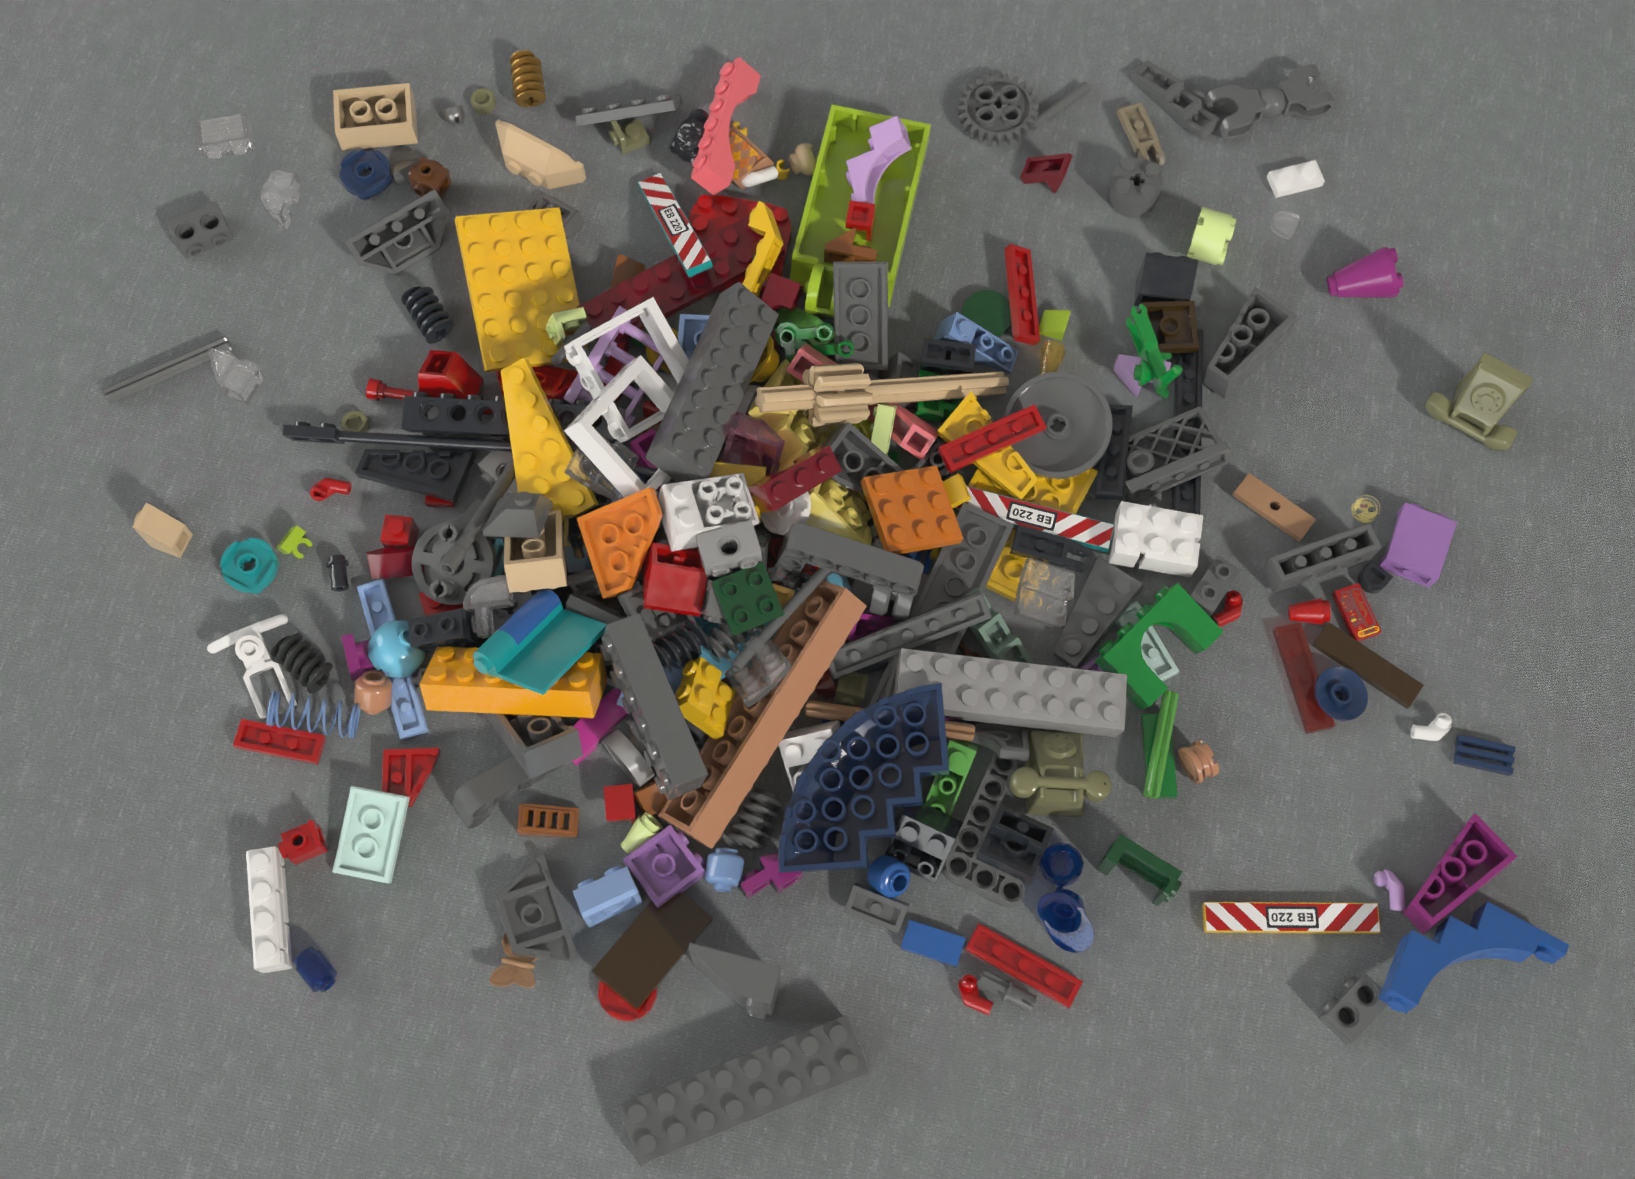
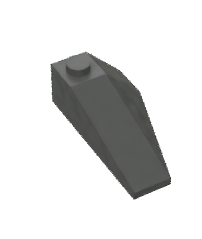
M850 422L837 425L821 446L830 445L842 469L841 472L831 477V479L837 484L862 494L864 492L860 481L863 477L904 471Z

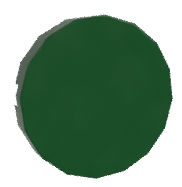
M981 290L973 293L965 301L962 308L963 316L998 338L1002 337L1011 327L1010 303L1001 293L992 290Z

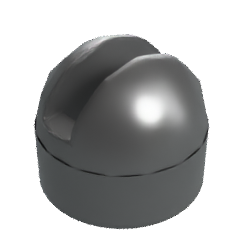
M454 106L443 110L444 117L450 125L455 126L454 119H457L459 125L464 121L465 117L462 106Z

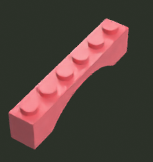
M740 57L731 63L727 62L720 70L721 77L714 90L716 94L709 107L710 114L704 124L705 131L698 144L699 151L697 157L693 161L694 168L691 178L713 196L730 186L735 170L729 142V126L732 113L738 104L757 92L761 77L757 71Z
M806 343L798 350L786 371L804 382L802 376L805 370L810 369L812 366L837 365V363ZM890 403L897 406L891 438L899 446L922 460L938 436L936 432L938 430L898 403ZM878 404L867 405L870 411L868 419L873 423L876 417L873 416L874 408Z

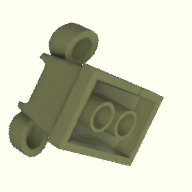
M1484 352L1459 381L1455 388L1457 391L1452 403L1442 394L1433 392L1428 398L1425 408L1432 418L1445 422L1447 426L1451 425L1477 439V442H1483L1487 448L1505 451L1511 447L1518 432L1511 427L1496 424L1516 400L1530 387L1534 378Z
M1027 729L1030 751L1029 760L1026 761L1025 767L1015 770L1009 780L1011 792L1017 797L1025 798V815L1083 817L1084 796L1092 802H1101L1106 799L1112 789L1111 779L1106 773L1093 770L1084 778L1082 733Z

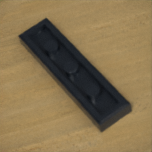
M1109 405L1112 414V434L1107 450L1099 460L1095 497L1096 499L1123 500L1133 405Z

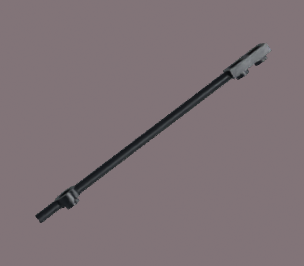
M296 421L294 425H284L282 434L286 438L298 442L331 444L356 442L512 452L511 441L340 431L336 428V425L330 423H320V427H314L310 423ZM567 438L575 457L586 456L576 444L572 443V439Z

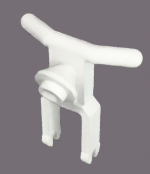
M280 614L244 627L207 646L208 652L214 654L236 644V655L239 659L243 660L247 670L243 679L260 719L267 718V713L252 680L253 676L274 668L288 703H290L293 694L282 666L273 662L261 634L264 631L285 625L288 622V617L285 614Z

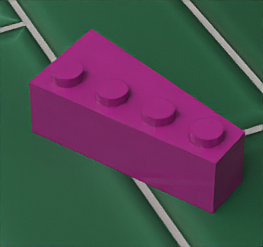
M1474 813L1462 827L1403 911L1404 915L1423 935L1426 934L1507 868L1518 856Z

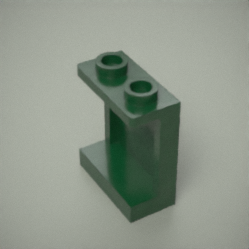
M1121 834L1110 845L1096 869L1107 875L1118 863L1159 889L1152 902L1156 906L1163 901L1168 902L1171 897H1174L1182 884L1178 880L1182 874L1181 870Z

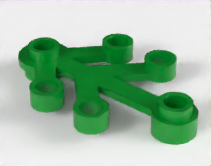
M786 321L781 323L775 331V339L780 346L785 348L786 359L789 363L795 357L796 349L799 350L807 343L804 339L818 337L822 341H827L833 335V327L828 323H822L815 327L799 328L797 324ZM820 329H828L829 335H822ZM790 332L792 339H786L783 333ZM848 339L842 340L840 343L810 345L823 355L839 354L842 357L851 356L855 349L854 343ZM846 344L850 347L851 351L844 352L841 346Z

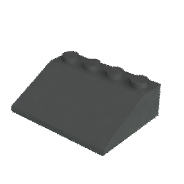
M694 943L689 944L688 949L694 966L739 1007L746 1010L747 1016L759 1020H764L765 1016L772 1017L781 983V966Z

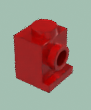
M313 819L307 821L304 825L281 833L283 841L278 843L282 857L284 859L289 858V861L295 865L328 852L320 825ZM303 838V843L295 846V841Z

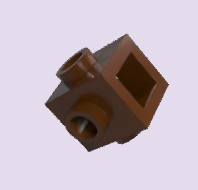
M421 157L418 163L413 164L409 170L408 178L412 190L420 197L435 189L442 199L451 184L449 169L443 167L436 160H427Z

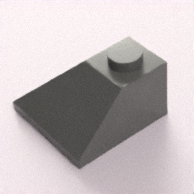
M529 492L511 493L498 499L483 530V536L539 538L553 507L552 500L542 494Z

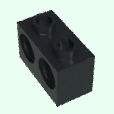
M924 338L919 371L922 369L942 375L972 374L976 345Z
M463 609L408 619L410 647L424 652L434 651L437 647H455L478 642L475 614Z

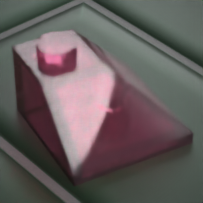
M737 412L729 430L721 462L766 467L767 477L777 472L785 441L764 420Z

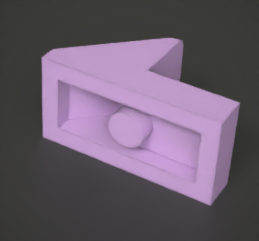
M1118 354L1113 371L1131 393L1137 397L1141 386H1138V381L1133 380L1135 364L1139 365L1141 358ZM1164 361L1167 372L1170 369L1171 362Z

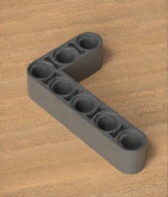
M794 523L779 545L773 573L785 579H795L804 565L808 563L903 595L912 596L918 592L924 566L916 560L807 524Z
M995 753L946 859L943 873L950 882L1003 907L1012 908L1018 905L1025 895V886L1022 881L976 859L1009 786L1010 777L1018 764L1017 760L999 758L998 754ZM999 760L1008 762L1010 770H1000L996 762ZM987 785L997 787L999 795H988L985 787ZM976 810L984 811L988 820L985 822L977 821L973 816V812ZM967 835L972 836L976 841V846L973 848L964 846L961 838ZM953 861L962 863L965 871L961 874L954 873L950 869V863ZM982 873L988 875L991 879V885L981 886L977 882L976 876ZM1006 886L1014 887L1018 894L1017 898H1007L1004 895L1003 888Z

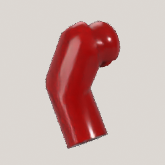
M324 478L310 489V497L315 501H323L334 493L349 495L352 483L333 478Z
M1236 590L1229 591L1226 594L1224 610L1211 617L1219 627L1233 622L1241 616L1243 599L1240 592Z

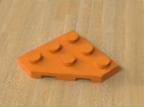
M646 488L577 518L603 599H608L631 590L635 584L663 516L654 488Z

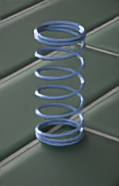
M274 690L268 705L266 724L272 727L276 722L278 728L282 727L291 710V725L294 730H297L301 726L307 711V728L312 733L316 729L323 712L322 723L325 735L330 734L338 716L339 735L343 738L348 732V738L353 740L356 736L361 709H359V704H354L347 728L342 735V701L340 700L330 729L326 732L327 700L324 698L316 723L311 730V696L309 695L301 719L295 728V693H293L285 718L281 725H279L278 708L280 692Z

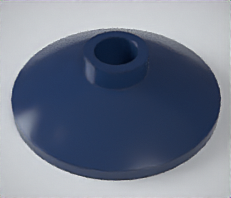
M1331 667L1323 671L1316 680V700L1321 709L1330 717L1340 721H1350L1359 717L1365 711L1368 703L1367 689L1361 678L1350 669Z

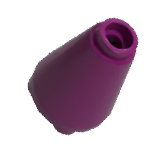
M1380 248L1333 272L1331 276H1327L1326 283L1330 297H1397L1400 293V288H1403L1404 285L1402 274L1400 272L1396 273L1394 263L1398 262L1395 248Z

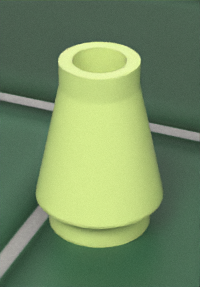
M647 812L643 816L639 815L626 838L620 844L625 852L631 854L657 835L662 829V825L654 816Z

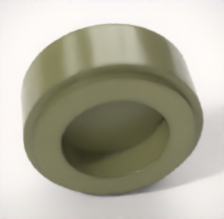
M480 88L471 94V106L476 113L489 114L495 109L496 99L491 90Z
M353 410L343 416L341 427L343 431L368 432L370 423L363 412Z

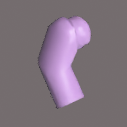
M1390 870L1377 871L1374 874V882L1377 886H1385L1389 891L1390 910H1405L1403 883Z

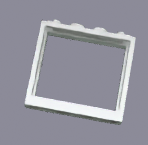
M653 297L564 346L569 363L576 367L580 374L582 386L591 393L593 399L605 386L582 346L638 315L676 382L679 384L689 360ZM614 402L601 415L604 416L608 423V430L611 436L617 439L620 444L661 421L666 412L662 413L660 410L631 428H628Z
M641 355L626 364L564 430L624 498L649 487L654 488L657 495L656 489L671 479L665 472L658 469L648 482L644 484L592 426L633 380L662 413L667 411L674 392Z

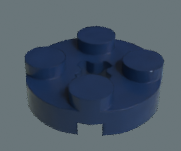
M364 148L356 149L347 154L340 164L339 177L342 185L350 194L358 196L359 199L367 200L371 196L384 191L392 183L393 178L388 159L378 150L372 149V152L365 151ZM362 170H372L367 176H362L361 174Z

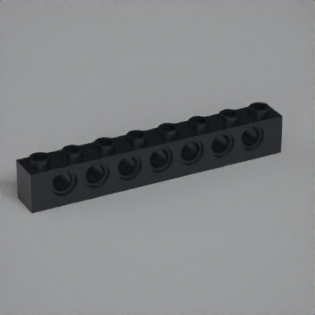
M413 392L412 396H404L402 429L407 432L510 438L504 396H494V401L483 400V396L467 395V399H456V395L441 393L439 398L429 397V394L424 392ZM548 399L566 438H570L564 431L567 427L562 424L563 417L566 414L572 413L576 419L591 402L577 400L575 405L564 404V400ZM614 402L625 421V410L622 407H618L619 403ZM432 407H438V416L430 420L428 418V411ZM460 408H465L466 416L464 419L456 421L455 412ZM492 409L493 418L489 422H483L481 418L482 413L485 410ZM601 415L602 423L594 429L607 443H619L617 439L611 436L608 430V423L604 416Z

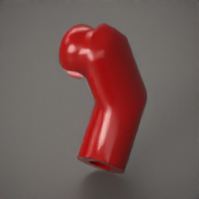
M971 974L964 975L958 984L963 1004L989 1016L994 1002L980 996L975 976Z

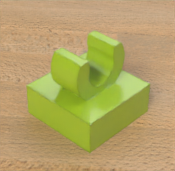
M296 525L291 527L275 549L283 555L290 554L291 552L295 558L302 559L304 555L298 552V545L302 543L310 548L313 544L309 539L302 538L306 531Z

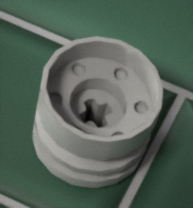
M628 719L626 726L631 733L628 737L616 729L602 743L624 773L640 788L654 777L655 774L652 767H649L646 762L644 742L637 739L633 730L634 722Z

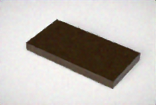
M681 891L658 908L651 901L593 968L591 974L638 1011L688 951L689 944L694 943L713 921V917Z

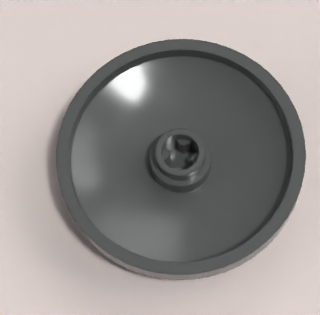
M1049 372L1028 380L1014 393L1007 405L1004 418L1035 404L1047 427L1045 431L1011 446L1015 452L1017 451L1035 475L1047 479L1072 478L1088 471L1104 455L1112 434V414L1103 393L1089 380L1073 373Z

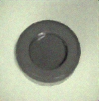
M1135 450L1127 457V469L1136 477L1151 472L1154 469V457L1147 450Z

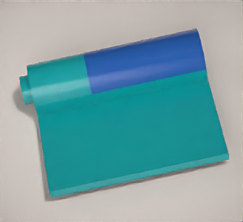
M548 588L539 589L474 652V666L483 674H490L544 695L604 634L607 624L563 609L559 597Z

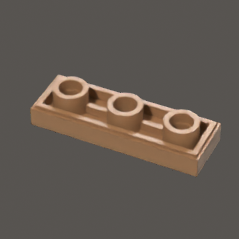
M1248 473L1232 495L1298 542L1301 541L1316 521L1313 516L1250 473Z

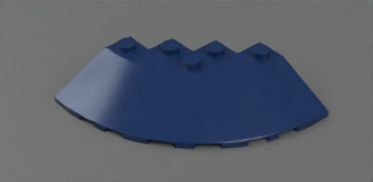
M942 683L911 688L878 700L879 702L857 712L844 722L845 724L839 727L819 747L796 782L794 792L786 808L779 843V873L869 869L867 839L896 837L894 808L923 806L921 777L950 774Z

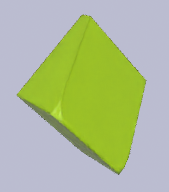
M1044 310L1039 325V334L1062 341L1071 311Z

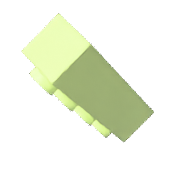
M878 404L874 408L873 416L876 417L875 422L871 424L870 433H872V439L869 440L888 456L897 406Z

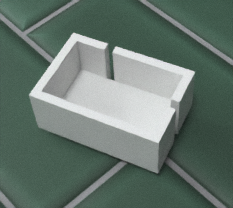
M1121 501L1115 513V526L1109 563L1134 567L1141 553L1144 556L1139 563V569L1191 577L1198 566L1200 543L1198 542L1201 539L1203 515Z

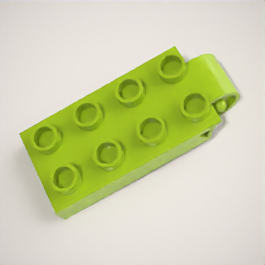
M831 105L792 255L789 279L804 286L803 291L807 295L805 312L834 318L833 263L824 262V247L826 243L851 230L845 228L849 201H852L851 194L854 193L853 187L850 186L846 177V172L849 171L846 161L872 151L868 140L872 138L869 127L893 118L892 116ZM902 118L899 119L907 129L911 150L897 157L886 168L877 184L874 198L875 223L872 240L866 241V231L856 230L855 246L865 245L878 250L877 261H888L889 308L931 129V124Z

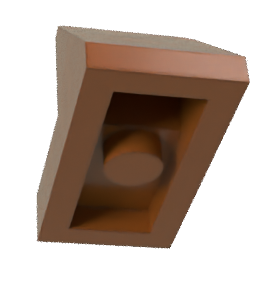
M853 228L825 244L824 262L877 261L878 250L865 245L855 246L856 228Z

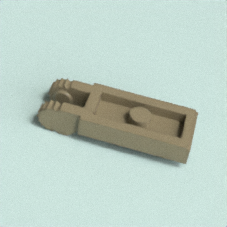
M1142 102L1119 108L1117 116L1138 158L1150 161L1147 151L1152 150L1155 163L1158 165L1164 164L1165 157L1160 146V140Z

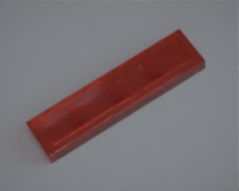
M1299 622L1274 628L1273 634L1306 734L1333 729L1335 727L1333 718L1321 709L1316 700L1315 683L1319 675L1302 623Z

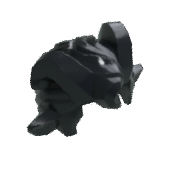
M702 109L691 111L688 119L683 121L678 127L669 146L672 153L677 154L683 161L692 162V166L699 151L698 144L705 131L704 124L709 117L707 112Z

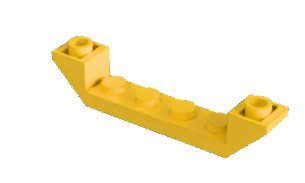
M760 201L750 214L748 226L756 233L763 235L764 238L757 245L756 256L753 262L748 265L745 272L746 278L743 282V285L758 298L761 294L763 281L766 277H769L783 246L773 212Z

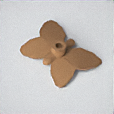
M505 933L502 945L504 953L510 958L505 956L502 958V963L507 965L499 966L492 972L489 980L490 984L497 987H508L516 983L524 988L534 987L535 976L531 969L535 968V964L532 962L539 958L513 955Z

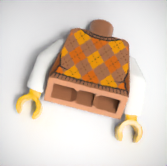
M734 122L733 127L729 129V142L735 163L731 182H735L741 189L775 178L779 180L787 179L791 169L782 170L785 161L779 160L776 167L772 166L774 163L747 138V127L740 130V123Z

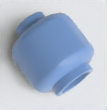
M715 848V852L707 856L705 881L714 885V891L731 892V887L739 886L742 882L744 859L738 855L737 850Z

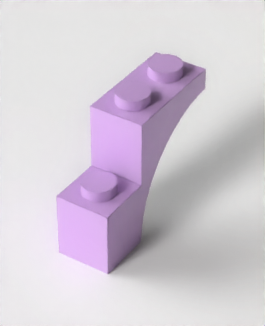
M898 116L869 127L872 138L868 140L872 151L846 161L849 170L846 172V177L854 191L851 194L852 201L874 204L876 187L886 168L897 157L911 150L907 129Z

